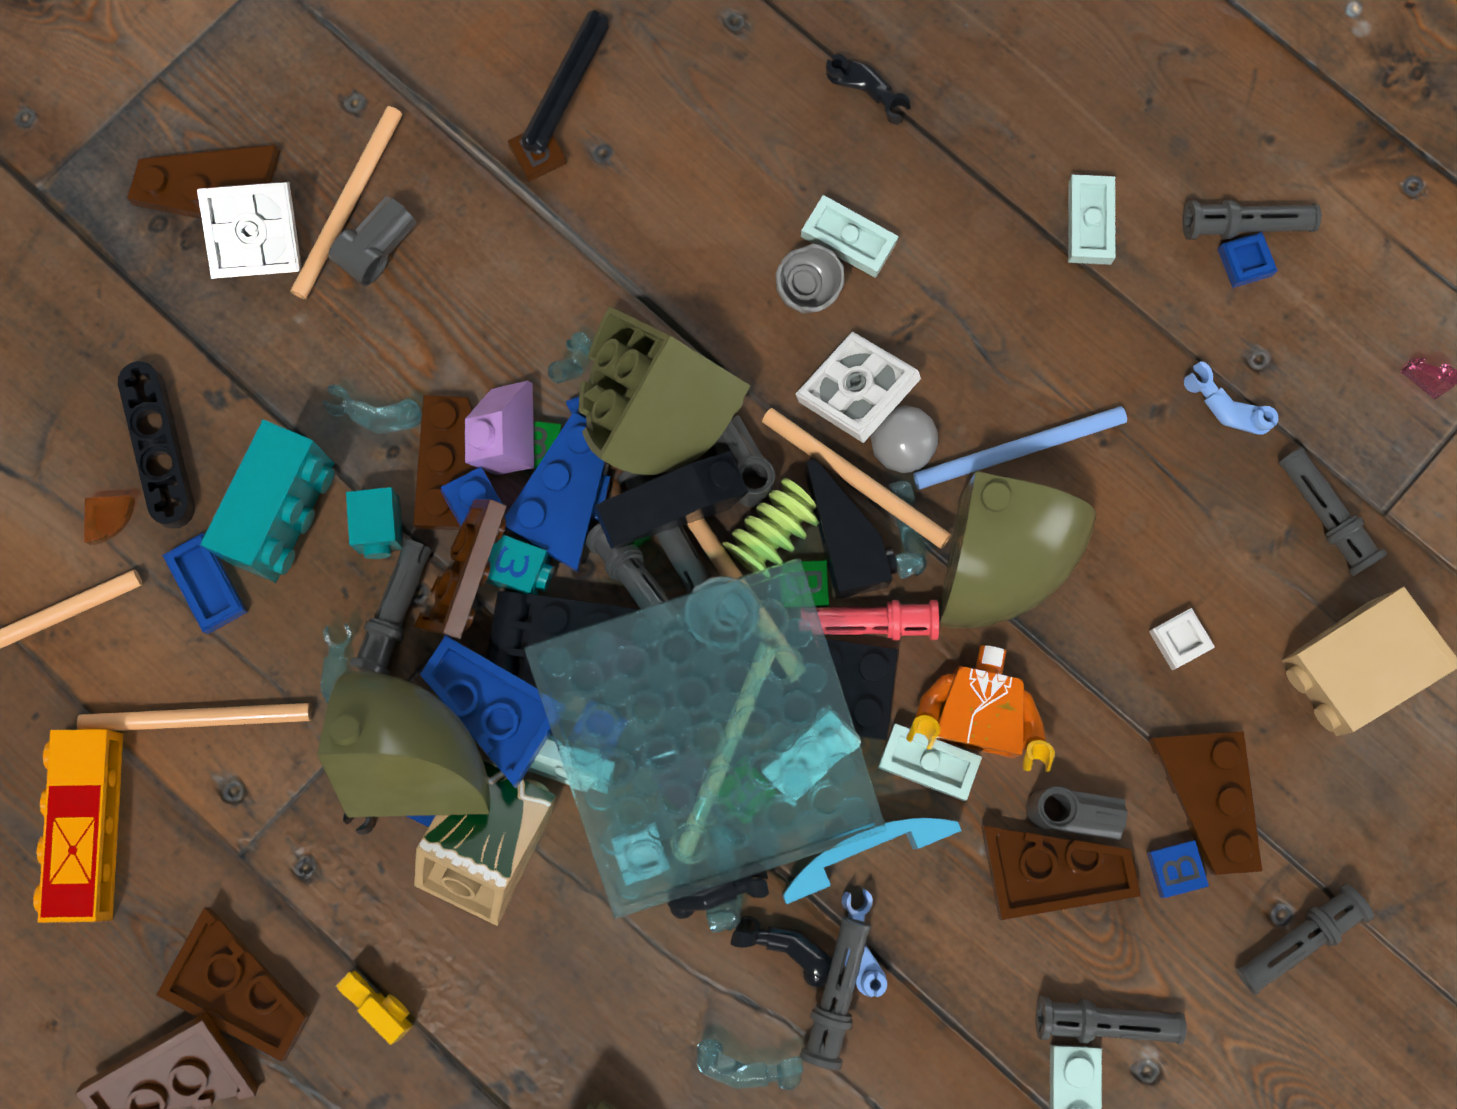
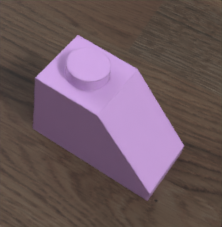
M524 381L491 389L466 417L465 463L477 468L482 467L483 470L495 475L534 468L533 383Z

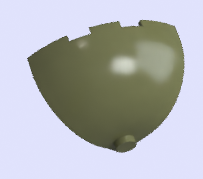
M609 306L594 336L587 358L594 361L589 383L582 381L580 386L579 412L586 416L587 427L582 433L591 451L601 460L616 468L640 475L668 473L695 461L715 444L734 414L742 407L744 396L751 385L672 336Z
M976 471L959 497L939 609V626L948 628L986 627L1007 621L1019 615L1021 616L1037 607L1068 579L1080 562L1093 533L1097 515L1096 510L1084 500L1058 489Z
M347 671L338 678L328 702L317 755L347 817L490 814V787L482 757L466 726L446 704L420 686L386 674Z

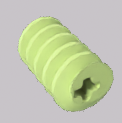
M783 478L780 483L783 492L772 490L769 493L768 498L771 505L760 503L757 506L756 511L759 518L754 516H747L745 518L744 524L748 532L741 529H735L732 532V538L736 546L729 542L722 543L728 553L751 573L759 574L767 579L770 577V573L765 562L769 560L777 565L783 563L777 549L781 547L790 552L795 550L789 538L790 535L793 534L805 539L807 534L801 524L804 521L814 526L819 524L813 512L816 509L815 502L799 485L787 478Z

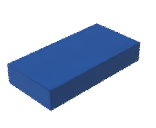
M202 533L162 556L202 632L208 635L248 613L219 557L200 545L205 536Z

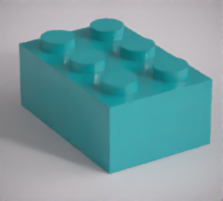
M263 419L200 545L229 564L277 583L280 575H285L293 564L295 558L293 548L300 534H305L312 525L315 516L313 507L320 493H326L331 486L334 478V469L332 468L335 463L313 440Z

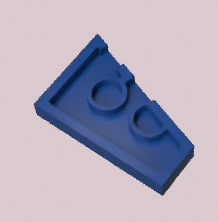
M573 412L504 518L506 520V530L529 544L546 550L549 556L579 573L586 537L592 522L593 507L595 506L598 490H600L607 462L597 457L585 441L582 431L587 427L586 418Z
M446 635L420 673V676L428 686L459 717L473 739L517 789L565 712L566 706Z

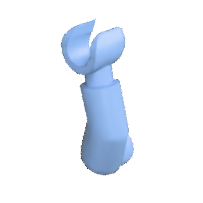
M1199 362L1193 366L1194 371L1200 375L1202 383L1196 378L1194 373L1185 377V388L1193 393L1202 392L1206 397L1204 402L1222 425L1252 434H1265L1276 426L1278 413L1271 406L1259 407L1233 401L1222 387L1218 388L1215 385L1212 370L1205 362Z
M863 889V905L858 909H852L851 893L845 892L842 896V905L849 912L848 918L864 922L865 914L872 907L873 899L871 894ZM865 945L856 986L863 995L875 996L877 998L885 993L888 980ZM850 949L848 950L845 966L847 965Z

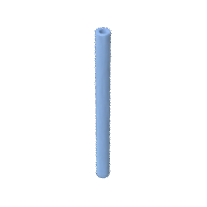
M1119 406L913 473L914 481L918 490L1127 423V415L1124 408Z

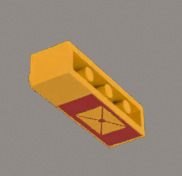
M107 729L50 730V740L46 743L43 751V763L47 769V785L40 797V811L44 816V831L37 844V860L41 864L40 884L36 886L33 896L34 909L38 912L37 923L113 921L124 733Z

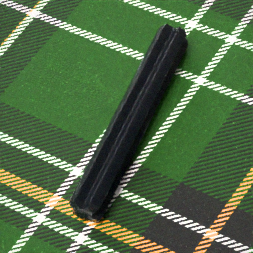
M591 10L587 13L521 137L522 147L526 151H531L536 155L544 152L609 28V19L604 13H599L596 10Z

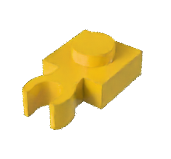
M355 970L352 973L349 971L336 985L337 989L359 1008L357 1012L390 1045L400 1041L413 1027L406 1019L409 1011L396 997L388 994L386 997L381 993L377 994Z

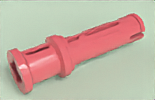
M891 600V602H887L886 606L801 607V635L887 634V638H892V640H900L901 636H929L930 640H938V600H930L928 604H900L899 600Z

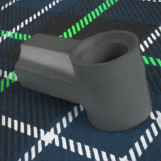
M386 196L355 230L353 228L347 229L335 239L329 250V259L360 284L368 286L383 273L387 266L388 255L417 224L415 218L394 198Z
M740 416L732 417L723 434L711 448L715 455L731 451L743 479L755 475L765 481L766 484L761 488L750 489L747 487L748 493L739 500L740 504L746 507L757 508L760 503H767L769 501L768 496L773 490L775 472L771 463L761 455Z
M1058 786L1042 788L1033 792L1026 804V814L1030 822L1043 830L1054 829L1120 840L1126 827L1127 810L1125 799L1071 791ZM1049 796L1055 797L1061 807L1060 815L1055 821L1050 820L1044 812V803Z

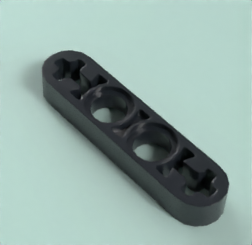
M142 361L132 362L120 371L118 388L147 510L150 516L162 526L170 529L181 528L192 519L195 507L165 382L162 375L150 364ZM144 375L147 379L151 380L144 384L146 397L152 402L144 403L142 394L132 387L139 383L138 376ZM154 413L160 414L162 418L161 428L152 435L142 434L140 424L144 417ZM162 454L170 455L172 459L170 471L163 476H153L150 471L152 460ZM156 487H168L170 496L181 503V505L174 508V516L171 517L162 511L163 508L168 506V498L166 492L160 488L155 489Z

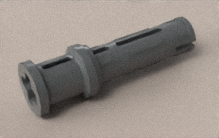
M1224 200L1222 204L1200 205L1198 201H1188L1183 212V233L1187 240H1196L1199 235H1220L1222 239H1232L1239 232H1315L1321 224V209L1318 204L1240 206L1234 200Z
M1301 447L1282 459L1279 465L1283 467L1304 499L1329 531L1325 534L1327 542L1330 545L1335 544L1350 564L1349 572L1353 577L1387 556L1388 553L1385 549L1377 548L1363 528L1364 520L1357 515L1351 516L1330 484L1306 454L1304 447Z
M624 471L619 475L618 481L621 485H626L628 490L656 479L657 476L633 474ZM682 526L656 534L687 593L692 592L693 588L698 584L712 578Z
M599 523L594 526L586 537V545L591 552L599 554L602 558L608 576L614 580L621 581L643 613L652 622L661 638L668 639L677 635L684 628L685 618L674 607L656 580L643 565L644 559L641 550L635 545H630V543L611 549L601 524Z
M404 540L400 556L384 592L375 618H370L369 621H366L364 630L367 633L357 657L351 658L350 666L365 672L390 674L387 667L396 644L402 643L404 639V630L401 629L424 566L432 552L431 548L424 547L423 544L416 541Z
M1345 883L1339 887V894L1320 908L1313 906L1308 909L1305 915V922L1280 940L1274 942L1243 967L1236 969L1244 985L1254 995H1257L1261 989L1275 981L1288 970L1294 968L1323 945L1336 946L1342 942L1341 936L1361 921L1368 923L1373 920V911L1361 894L1351 885ZM1346 909L1347 912L1337 920L1334 919L1335 915ZM1314 932L1316 935L1309 939L1308 935ZM1293 945H1298L1297 949L1292 951L1290 954H1288L1286 957H1284L1279 962L1274 964L1272 967H1268V963H1270L1272 960L1277 958L1279 955L1284 953Z
M843 917L841 920L842 924L821 1004H816L815 1008L811 1010L810 1018L814 1022L808 1045L802 1048L800 1058L805 1062L830 1070H839L842 1067L843 1060L839 1057L846 1030L851 1029L853 1024L852 1015L848 1011L868 933L871 930L870 924L848 917ZM850 949V953H849V957H848V961H847L845 973H844V976H843L842 984H841V986H840V981H841V977H842L844 965H845V962H846L848 950ZM827 1032H829V1033H828V1037H827V1041H826V1045L824 1046V1043H825V1040H826V1036H827Z
M1040 996L1037 1001L1035 1021L1037 1036L1040 1040H1048L1050 1036L1077 1037L1080 1043H1089V1041H1093L1095 1036L1183 1044L1186 1038V1019L1182 1012L1168 1013L1136 1009L1096 1007L1094 1002H1090L1089 999H1079L1078 1003L1055 1002L1051 1001L1049 996Z

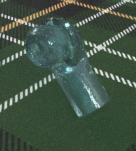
M577 332L573 334V339L566 341V348L572 355L550 364L548 375L553 382H567L577 379L583 374L591 361L587 356L593 340L589 341L586 333Z

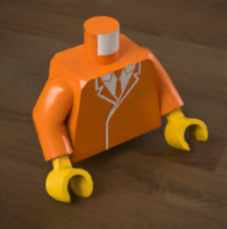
M986 645L979 647L975 669L959 666L953 674L942 675L921 696L915 720L906 735L908 742H912L916 733L924 735L928 740L926 747L928 750L933 747L936 739L950 745L1010 758L1021 756L1024 747L1026 752L1022 767L1025 771L1031 770L1033 759H1039L1045 764V771L1049 772L1055 756L1054 748L1047 743L1044 725L1032 694L1024 690L1023 680L1002 675L1007 651Z

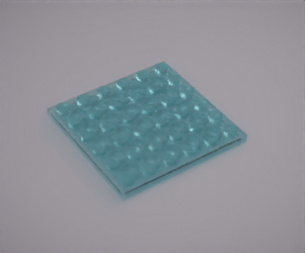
M799 558L549 638L524 648L614 919L887 831Z

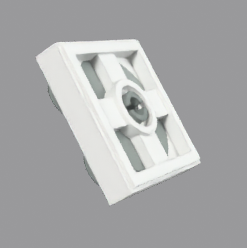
M289 182L197 189L211 278L301 271L302 265Z
M852 331L795 395L799 403L864 443L920 381L921 377L917 369Z

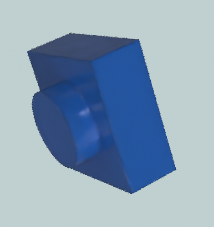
M482 467L442 486L440 490L460 527L474 499H491L502 504Z

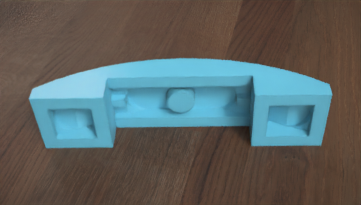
M915 818L892 821L857 832L828 847L802 868L782 893L785 904H789L831 886L824 867L905 833L912 849H919L962 831L957 821L945 819Z

